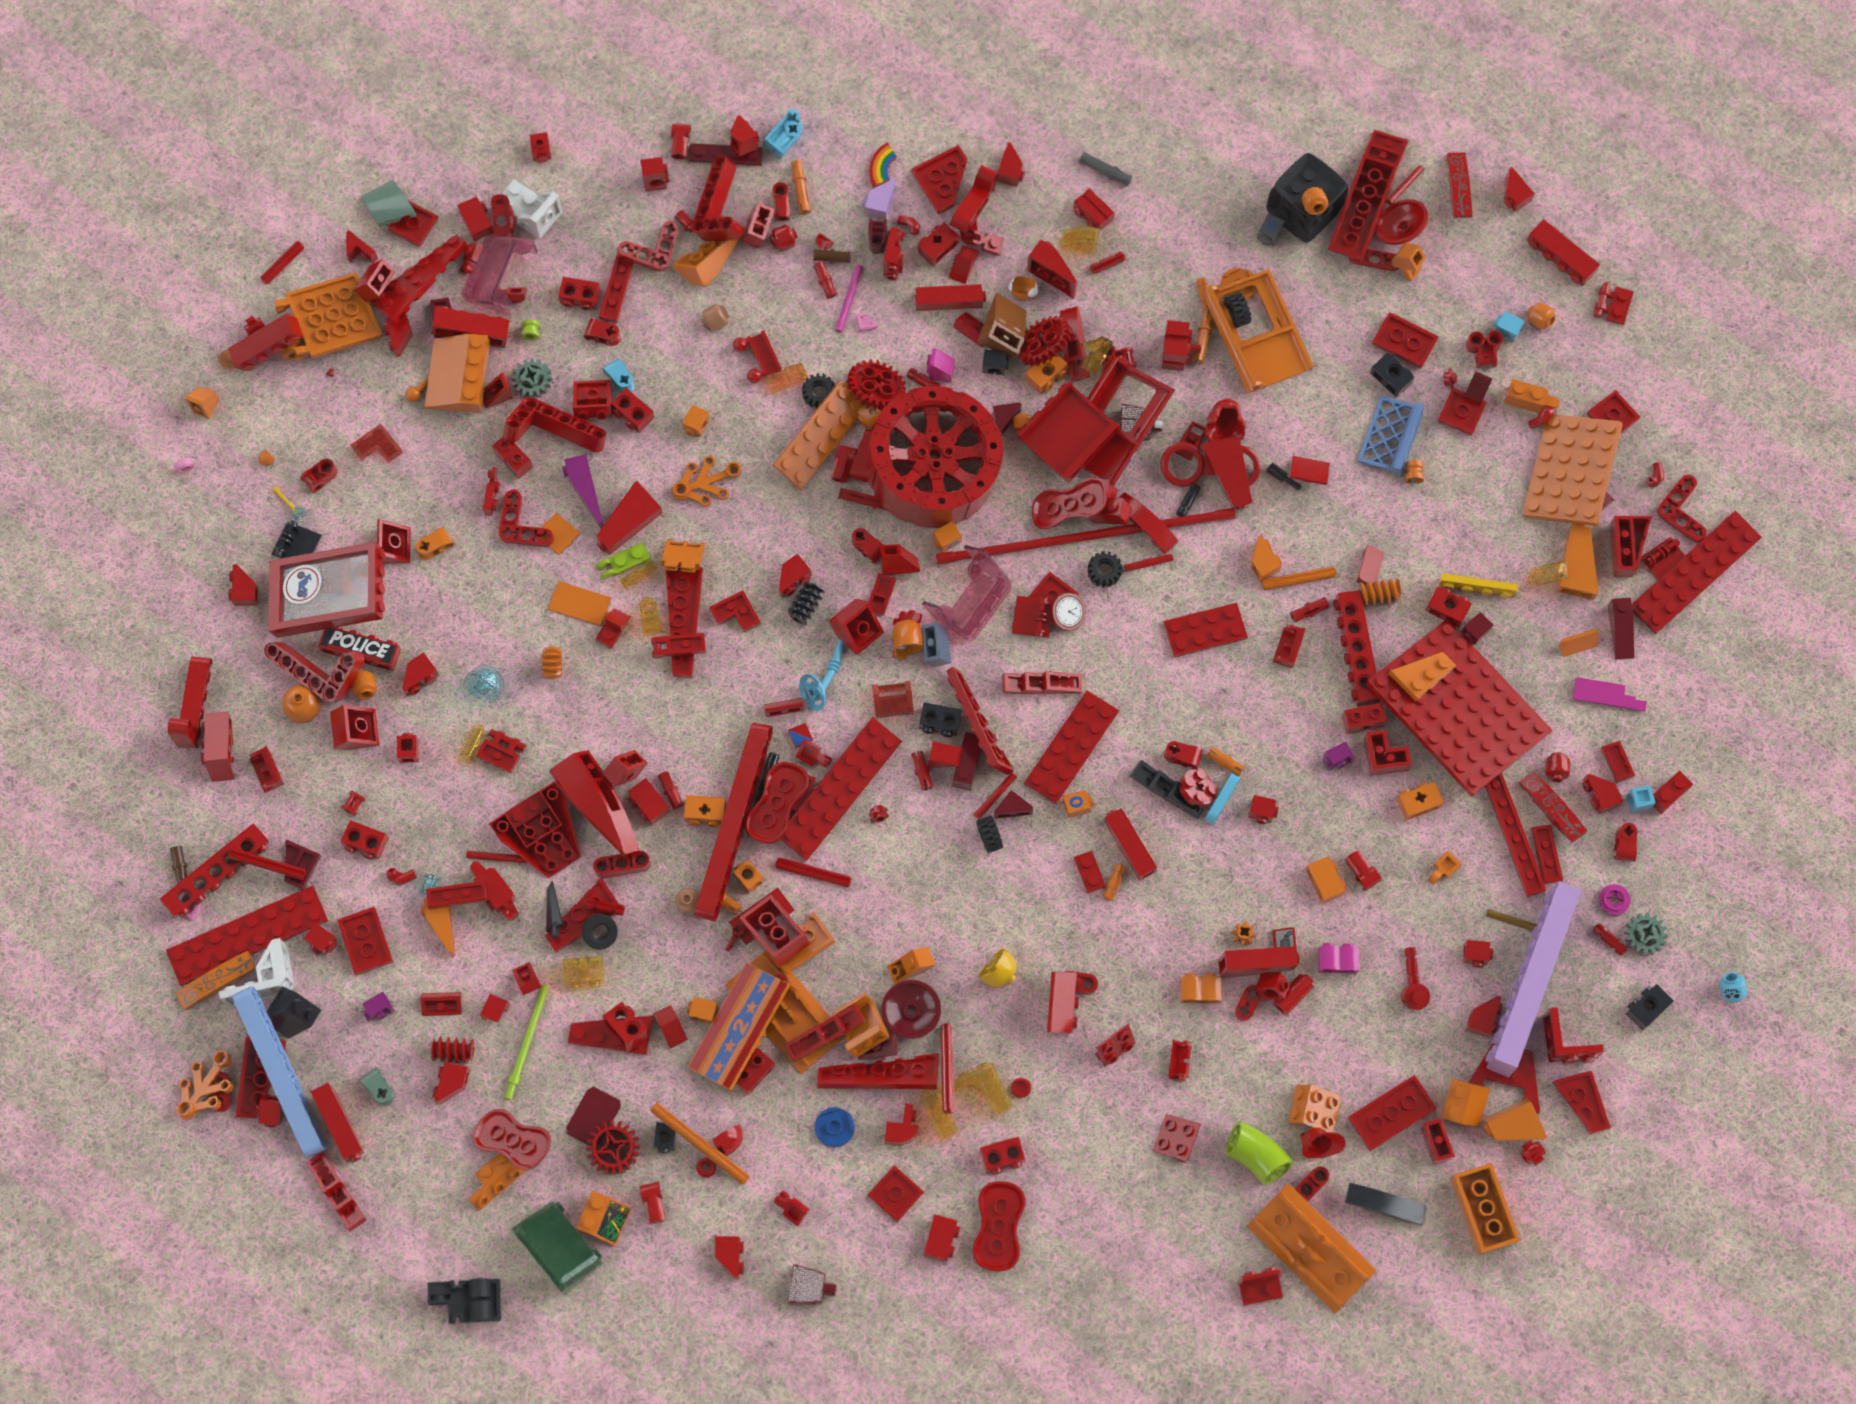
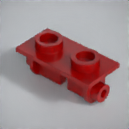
M1173 1039L1168 1079L1182 1083V1081H1186V1078H1189L1190 1063L1184 1061L1190 1059L1192 1045H1190V1041L1184 1040L1180 1042Z

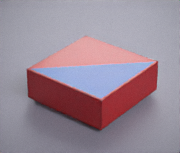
M806 723L788 730L795 748L800 747L804 739L813 742Z

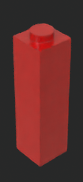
M982 284L915 287L916 311L983 308V302H986V291H982Z
M1123 809L1109 811L1106 814L1104 823L1138 880L1141 881L1155 873L1157 866Z

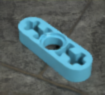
M1233 773L1230 775L1206 816V822L1214 825L1225 803L1229 800L1239 783L1240 777Z

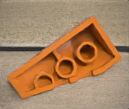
M740 237L736 240L702 243L699 245L700 249L692 254L691 252L684 254L672 267L692 285L705 287L717 276Z

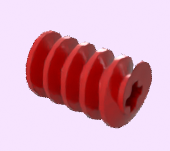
M439 1036L438 1041H435V1038H433L431 1059L436 1061L439 1056V1060L444 1062L447 1057L448 1062L451 1063L455 1058L456 1063H460L463 1058V1062L468 1064L470 1059L471 1062L473 1061L474 1039H471L470 1043L467 1044L466 1038H463L461 1043H459L458 1037L455 1038L453 1043H451L450 1037H447L445 1042H443L442 1036Z

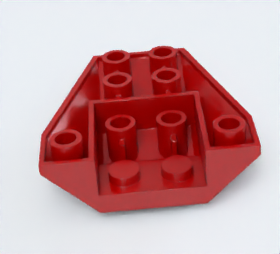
M556 781L529 796L489 823L501 842L547 878H550L581 858L568 803Z

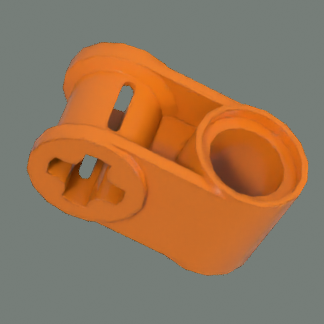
M445 528L436 529L431 534L419 539L416 543L417 554L422 560H429L443 553L448 547L452 548L454 546Z

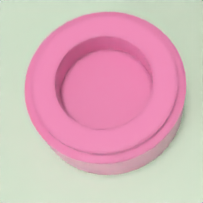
M191 458L179 460L174 464L177 473L186 472L194 467Z

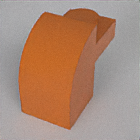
M1405 243L1393 258L1392 264L1394 267L1400 268L1407 280L1413 281L1422 268L1421 264L1426 256L1419 245Z

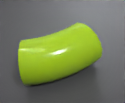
M1238 1121L1232 1128L1226 1144V1157L1246 1167L1258 1178L1262 1185H1268L1278 1180L1292 1168L1294 1164L1292 1159L1266 1134L1242 1121Z

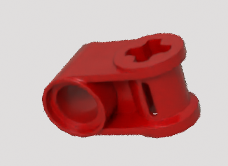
M593 318L589 319L583 336L586 340L589 341L591 339L595 343L615 346L620 343L621 336L615 324Z
M324 458L301 475L300 480L305 482L309 486L310 492L314 494L337 476L338 470L331 459ZM332 467L330 471L324 472L325 468Z
M857 528L852 533V545L874 564L880 558V545L883 544L864 528ZM857 537H864V540H857Z
M1171 741L1166 746L1164 758L1170 763L1181 765L1185 768L1187 766L1192 767V770H1197L1203 750L1197 746ZM1172 749L1175 750V755L1171 754Z
M1625 823L1617 829L1614 846L1616 856L1614 855V860L1636 861L1638 831L1633 823ZM1625 829L1627 830V833H1630L1629 836H1627V834L1623 832Z

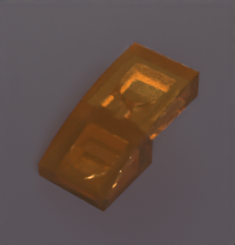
M797 363L784 367L783 371L766 375L765 380L773 395L805 382L808 376L802 363Z

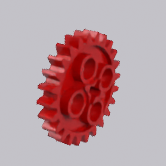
M1057 315L1053 318L1049 316L1047 320L1043 317L1040 323L1036 321L1035 326L1030 325V330H1025L1026 334L1018 358L1026 366L1029 364L1031 367L1034 364L1039 366L1041 362L1045 365L1048 359L1052 361V357H1058V352H1063V347L1068 346L1067 341L1071 340L1070 336L1073 333L1071 332L1070 324L1062 316L1058 317Z
M871 359L868 363L865 360L861 364L857 362L855 366H852L846 383H848L847 389L851 390L849 394L855 395L854 400L860 399V405L866 403L867 408L873 405L874 410L879 407L881 411L895 397L902 393L906 394L907 388L904 387L906 382L902 381L903 376H897L899 371H892L893 366L886 367V362L881 365L879 360L876 363H873Z

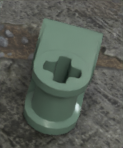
M375 1067L362 1076L360 1081L379 1104L388 1106L394 1102L395 1094L387 1084L386 1079L380 1074L379 1069ZM382 1092L386 1093L387 1097L385 1099L382 1098Z

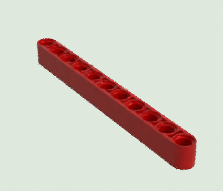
M753 722L750 726L696 904V918L714 922L718 918L744 832L745 818L750 811L773 734V726Z

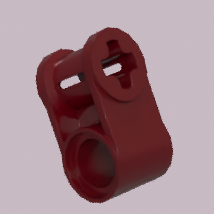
M869 219V250L873 254H881L885 250L887 219L884 221Z

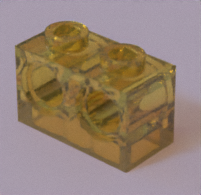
M603 956L563 959L565 986H569V989H579L581 985L588 984L589 987H600L601 983H605ZM592 969H598L599 974L592 977L589 975ZM573 970L579 971V975L576 978H570L569 974Z

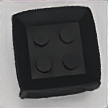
M1306 153L1295 161L1277 180L1270 190L1266 209L1269 214L1285 221V229L1299 240L1308 243L1338 215L1346 202L1349 187L1345 180L1321 159L1311 153ZM1312 187L1321 188L1328 199L1327 209L1318 215L1307 213L1302 203L1303 193Z

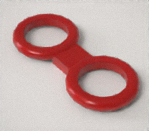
M1186 442L1174 443L1162 454L1160 462L1161 472L1164 478L1172 485L1179 487L1191 486L1202 475L1215 476L1206 457L1193 444ZM1241 445L1243 453L1250 457L1253 463V471L1248 478L1250 487L1259 478L1261 471L1260 459L1251 448ZM1177 450H1187L1196 458V471L1188 479H1178L1169 471V458Z

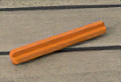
M1334 566L1263 579L1262 587L1264 590L1334 578L1336 577V569Z

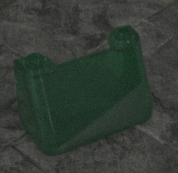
M551 1201L518 1223L511 1230L565 1296L603 1265L600 1261L603 1257L596 1248L592 1250L564 1216L563 1212L565 1209L558 1201L556 1203Z

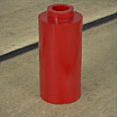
M1299 974L1290 983L1285 999L1274 1000L1273 1005L1282 1014L1287 1016L1314 988L1312 984L1314 981L1307 974Z

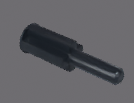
M1272 462L1268 466L1266 472L1281 482L1284 480L1297 490L1301 489V485L1287 476L1288 473Z

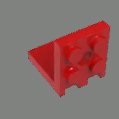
M1558 1007L1549 1008L1544 1013L1543 1024L1549 1063L1562 1062L1563 1065H1571L1575 1063L1574 1061L1582 1060L1583 1064L1593 1063L1594 1059H1598L1604 1053L1603 1044L1563 1047Z

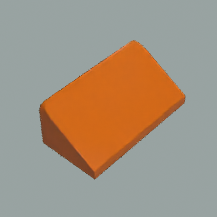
M1598 629L1562 639L1558 645L1562 656L1565 657L1598 647Z

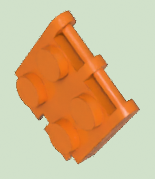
M667 539L661 566L665 567L664 570L678 571V568H682L681 571L695 573L696 570L700 569L705 542L696 544L688 543V541L675 542Z

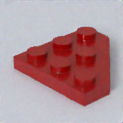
M959 145L911 168V173L938 215L953 208L968 162L966 155Z

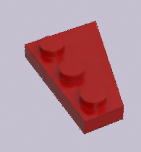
M1592 1070L1552 1082L1590 1134L1611 1128Z

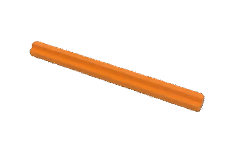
M656 1102L650 1109L651 1113L739 1183L745 1184L750 1177L749 1174L661 1104Z

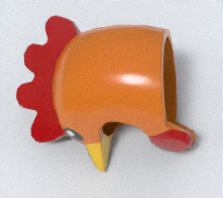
M915 610L901 611L899 618H894L893 635L889 640H894L893 658L898 657L900 661L905 660L907 655L917 654L923 650V633L919 624L922 620V614L916 613ZM906 645L905 649H898L899 647Z

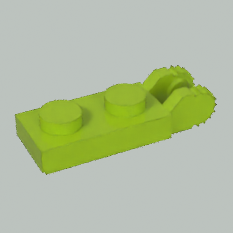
M642 542L598 562L595 567L597 570H600L606 566H612L613 569H609L600 575L601 579L605 580L646 563L651 558Z

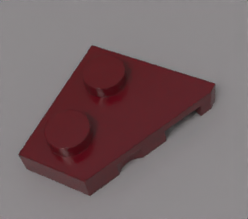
M286 839L285 863L305 869L306 875L303 880L284 875V881L291 886L303 890L321 855Z

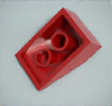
M1040 239L1028 256L1027 271L1074 299L1077 288L1076 278L1054 245Z

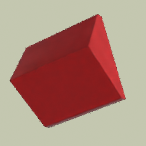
M378 519L377 544L385 552L383 564L410 563L411 527Z

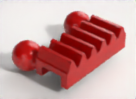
M764 330L761 331V334L753 337L747 336L745 339L742 337L734 339L732 344L734 350L743 352L749 345L760 367V370L751 369L748 371L747 379L750 383H758L763 376L765 378L782 371Z

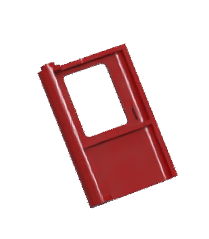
M1121 355L1118 357L1113 356L1087 399L1104 412L1127 376L1155 389L1156 392L1132 430L1125 432L1120 429L1083 468L1103 480H1110L1113 485L1117 483L1175 392L1174 388L1130 366L1127 363L1128 360Z

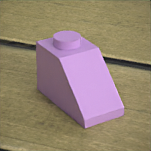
M891 179L869 191V195L864 198L862 208H865V215L887 219L896 188V180Z

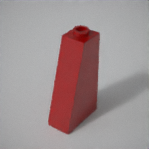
M1240 436L1200 444L1231 507H1237V510L1248 508V504H1252Z
M638 481L634 482L596 535L598 540L597 546L602 552L607 551L611 555L662 514L661 506Z
M1295 946L1227 950L1218 958L1221 979L1259 975L1267 972L1291 971L1300 962L1299 953L1296 952Z
M328 1082L310 1091L343 1159L351 1163L362 1158L361 1155L365 1151L334 1087Z

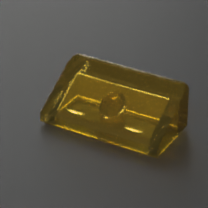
M1566 560L1531 568L1527 584L1539 586L1567 579Z
M477 724L472 726L457 760L470 764L485 733L483 725Z

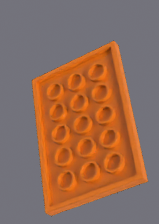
M1554 414L1549 422L1544 425L1522 513L1523 517L1598 526L1621 434L1622 421Z

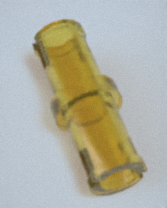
M649 559L640 567L633 568L631 573L619 579V581L627 590V588L639 580L643 581L644 577L656 570L657 567Z

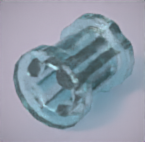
M425 873L423 876L425 878L422 889H419V894L427 896L426 889L437 887V883L440 882L441 878Z

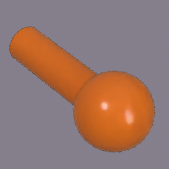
M429 376L416 387H409L406 390L405 397L408 401L415 402L420 398V393L428 386Z

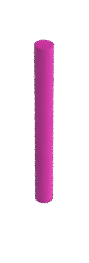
M859 264L855 266L835 331L841 333L863 266Z

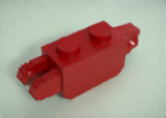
M479 861L472 862L470 869L476 877L473 879L474 882L486 881L488 901L485 903L490 910H496L498 914L501 913L509 921L519 916L514 905L515 895L495 868H488L486 870Z

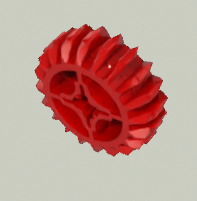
M614 1120L610 1121V1127H607L606 1122H603L604 1129L601 1130L599 1126H596L595 1128L598 1133L590 1132L594 1140L587 1139L586 1141L588 1144H592V1146L586 1147V1151H592L591 1154L587 1155V1158H595L591 1165L595 1166L598 1163L597 1171L599 1172L604 1167L605 1175L608 1174L609 1169H612L613 1176L616 1175V1169H619L620 1173L623 1174L624 1170L622 1167L626 1166L630 1170L631 1167L628 1162L636 1164V1160L632 1156L639 1157L640 1155L639 1152L634 1151V1149L641 1148L640 1144H634V1142L639 1140V1137H631L635 1134V1130L627 1132L630 1127L628 1124L621 1128L622 1121L618 1122L617 1127L614 1126ZM611 1132H619L626 1136L627 1139L617 1141L612 1137ZM605 1134L607 1139L606 1145L596 1151L599 1139ZM609 1139L612 1140L615 1146H619V1148H616L617 1157H615L612 1150H608V1147H610ZM630 1145L627 1157L621 1161L619 1156L621 1149ZM611 1155L616 1164L606 1163L599 1156Z

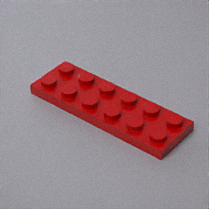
M1087 690L1024 784L1057 805L1119 713V710Z

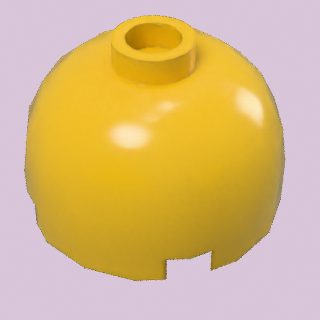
M1001 948L993 954L995 958L991 960L988 966L986 963L979 973V979L993 988H1000L1006 984L1010 985L1016 978L1014 974L1017 969V963L1008 951Z

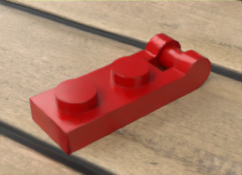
M704 633L651 638V645H653L654 649L652 651V658L655 659L706 653ZM666 644L667 649H661V645Z

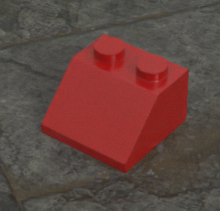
M854 599L829 620L836 636L856 655L884 633L870 603L860 599Z
M342 705L330 712L334 749L352 750L379 746L376 710L374 708Z

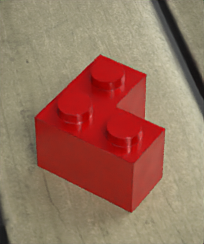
M1103 480L1107 487L1105 509L1100 514L1089 517V520L1097 524L1128 525L1131 506L1124 498H1116L1118 489L1110 480Z
M1386 730L1366 733L1363 740L1370 776L1405 772L1410 769L1412 764L1408 746L1389 748Z

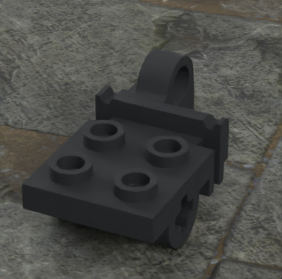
M474 1278L459 1280L458 1286H455V1280L427 1282L428 1305L448 1304L449 1324H455L457 1317H459V1323L501 1321L500 1279Z

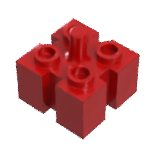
M1167 320L1161 369L1184 371V366L1189 363L1191 351L1201 352L1202 345L1190 344L1193 332L1192 329H1189L1190 322Z

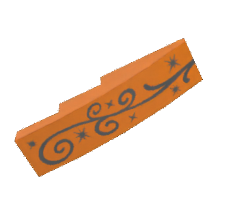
M246 951L192 981L177 991L176 995L183 1009L188 1010L203 999L206 1000L225 987L234 985L256 969V965L249 951Z

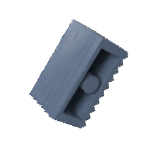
M937 622L922 625L925 663L939 667L952 662L950 660L952 657H950L951 650L949 648L951 646H949L950 642H948L950 640L948 638V627Z

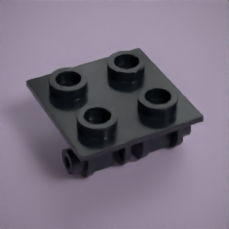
M291 520V522L287 521L271 555L282 559L314 553L322 535L298 526V523L294 520Z

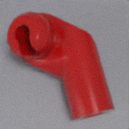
M898 216L897 224L909 226V232L912 235L919 234L921 226L913 217Z

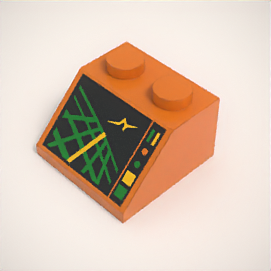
M592 1190L576 1229L581 1233L616 1246L631 1208L611 1197Z

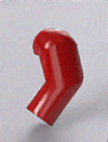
M1548 406L1542 408L1536 418L1529 420V427L1534 429L1548 423L1554 415V409Z
M1662 462L1652 464L1654 474L1648 477L1646 481L1649 487H1657L1664 480Z
M396 868L387 870V878L398 885H403L417 878L413 869L405 873L396 871Z

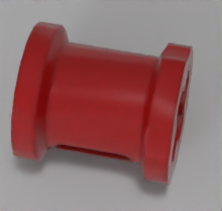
M350 791V796L346 803L341 806V809L356 816L357 809L366 799L360 794Z

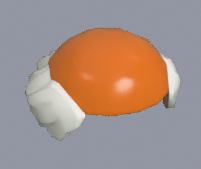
M1015 276L1009 283V291L1018 300H1028L1038 293V283L1036 279L1031 277Z

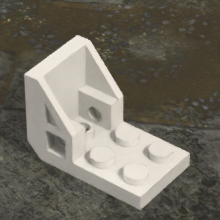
M515 179L501 193L508 196L510 205L517 217V223L515 224L536 239H541L563 213L558 194L555 192H540L537 195Z
M280 938L271 940L256 966L258 983L250 981L240 987H225L223 991H219L220 1000L229 1008L235 1007L233 994L250 986L257 990L261 1001L275 998L282 986L292 990L294 980L289 951Z

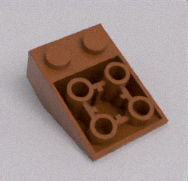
M996 293L978 342L991 350L1007 352L1006 359L1018 355L1025 338L1027 311Z

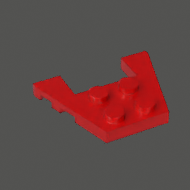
M1492 1043L1469 1082L1483 1086L1486 1079L1524 1089L1523 1100L1527 1098L1531 1101L1536 1114H1539L1540 1105L1533 1051L1524 1049L1517 1069L1508 1078L1487 1069L1488 1062L1485 1060L1489 1050L1495 1045Z

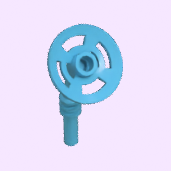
M838 640L833 658L830 659L827 667L828 672L822 682L812 674H805L800 678V695L813 711H819L825 706V690L835 673H838L839 665L841 664L840 658L845 646L841 640ZM809 678H812L814 682L810 683L807 680ZM821 699L822 703L817 705L816 701Z

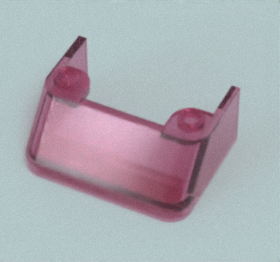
M965 545L964 549L973 559L968 566V575L972 579L969 586L952 609L945 604L938 606L926 601L922 605L937 622L948 627L949 630L961 638L973 641L1009 594L1011 581L985 550Z

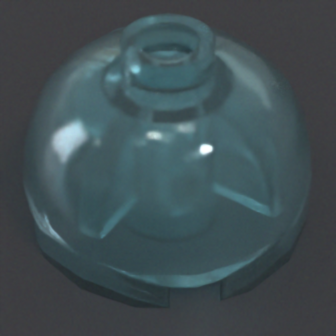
M487 665L473 668L464 680V683L467 682L468 684L467 690L473 696L481 699L480 695L491 700L489 703L496 702L504 689V679L499 670Z

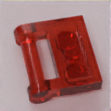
M910 680L904 681V683L880 686L872 684L876 718L914 714ZM906 692V694L879 697V693Z

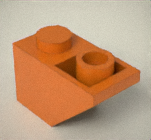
M1260 535L1256 541L1250 567L1258 580L1262 582L1263 579H1267L1280 572L1282 563L1278 555H1274L1271 551L1269 541L1267 539L1264 540L1262 535Z
M925 947L911 950L888 965L887 968L894 984H897L929 970L936 964L929 948Z

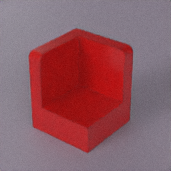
M489 994L480 1016L484 1020L489 1019L499 1023L503 1012H507L510 1004L505 999Z

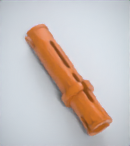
M794 160V162H791L792 182L795 184L799 214H807L806 211L811 213L806 189L807 178L803 172L802 161Z
M1208 311L1203 312L1202 322L1198 327L1199 334L1196 344L1202 345L1201 352H1194L1192 358L1194 364H1197L1198 360L1199 365L1203 364L1209 335L1213 331V317L1210 312L1208 317Z

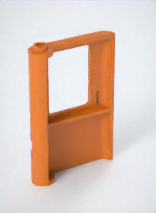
M1270 269L1221 287L1212 284L1204 288L1203 298L1246 393L1254 392L1304 373L1314 367ZM1254 286L1274 329L1250 339L1241 340L1222 297Z

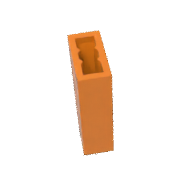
M1571 524L1568 529L1557 592L1594 600L1598 595L1591 528L1582 524Z

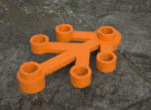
M706 456L697 480L689 483L692 475L698 471L697 465L690 462L686 466V472L682 481L673 485L672 495L677 500L692 499L699 502L703 507L710 506L711 498L708 495L702 496L693 492L696 489L719 496L720 500H726L729 497L728 490L725 488L720 489L710 484L728 477L738 478L741 475V466L737 462H730L727 464L726 470L707 477L710 468L715 465V459L712 456ZM708 459L713 460V463L707 464L706 461ZM694 466L695 470L690 471L688 468ZM736 469L737 473L732 474L730 471ZM684 489L685 492L683 494H679L678 490ZM726 492L727 495L725 497H721L720 493ZM704 498L709 499V502L705 504L702 502V500Z
M219 1050L214 1054L213 1062L215 1065L203 1081L202 1073L205 1071V1066L199 1061L191 1065L195 1091L191 1098L189 1091L193 1087L192 1081L188 1078L180 1080L179 1087L181 1088L182 1101L177 1106V1115L182 1120L193 1118L197 1111L208 1108L217 1110L220 1108L221 1101L217 1097L212 1096L207 1101L198 1103L201 1097L221 1091L230 1093L233 1090V1084L229 1080H223L218 1084L211 1085L221 1069L228 1067L231 1063V1056L226 1051ZM200 1065L199 1070L195 1071L196 1066ZM185 1082H188V1085L186 1087H183V1084Z

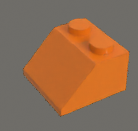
M1451 1077L1440 1116L1457 1123L1479 1127L1490 1088Z

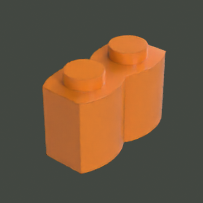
M1186 973L1185 976H1181L1180 1003L1220 1004L1221 977H1216V974L1212 973L1204 974V977H1198L1195 973Z

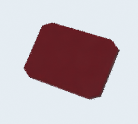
M594 1086L586 1091L568 1123L567 1134L592 1146V1144L586 1142L587 1139L594 1140L590 1132L592 1131L597 1134L596 1126H599L601 1130L604 1129L603 1122H606L607 1127L611 1126L610 1121L614 1120L621 1108L620 1100ZM605 1134L599 1139L597 1146L601 1144Z

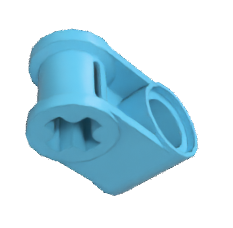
M619 358L602 368L604 374L610 377L611 382L620 393L625 388L631 392L634 390L633 377Z

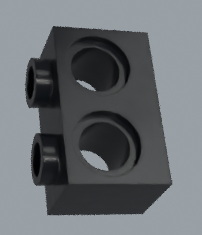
M923 702L919 729L926 734L941 733V736L946 738L957 736L962 709ZM932 716L936 720L933 723H928L925 719ZM952 720L955 724L953 726H946L944 722Z

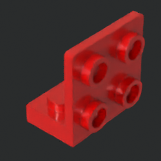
M1276 1267L1264 1269L1259 1274H1256V1271L1244 1273L1238 1281L1243 1306L1284 1298L1279 1279L1283 1274L1282 1269L1276 1270Z

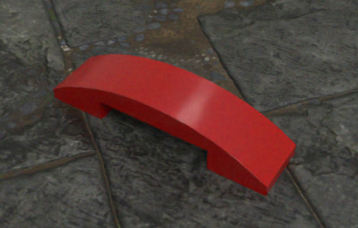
M1125 492L1118 497L1124 498L1131 506L1129 519L1152 539V543L1160 551L1166 554L1178 543L1177 538L1167 526L1141 502Z

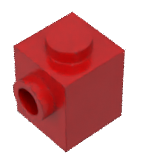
M548 132L529 134L533 161L545 163L552 159Z
M1254 795L1248 818L1256 819V822L1260 824L1271 823L1273 818H1277L1279 807L1276 806L1277 800Z
M317 923L312 926L303 938L306 943L311 945L309 949L317 955L320 952L324 955L328 952L331 953L337 945V938Z
M1465 941L1463 963L1472 964V967L1483 968L1484 965H1487L1493 959V948H1490V942Z
M266 1094L260 1100V1104H258L256 1109V1116H259L258 1123L264 1124L265 1127L273 1128L283 1121L284 1110L277 1096Z

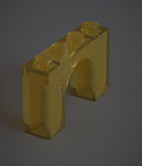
M984 1062L976 1067L977 1070L969 1072V1070L964 1071L958 1075L959 1078L953 1080L954 1093L961 1088H974L980 1091L985 1096L994 1117L1013 1109V1104L993 1062L990 1064ZM941 1082V1086L937 1087V1090L925 1089L922 1091V1095H920V1101L940 1142L958 1134V1129L951 1114H944L942 1110Z

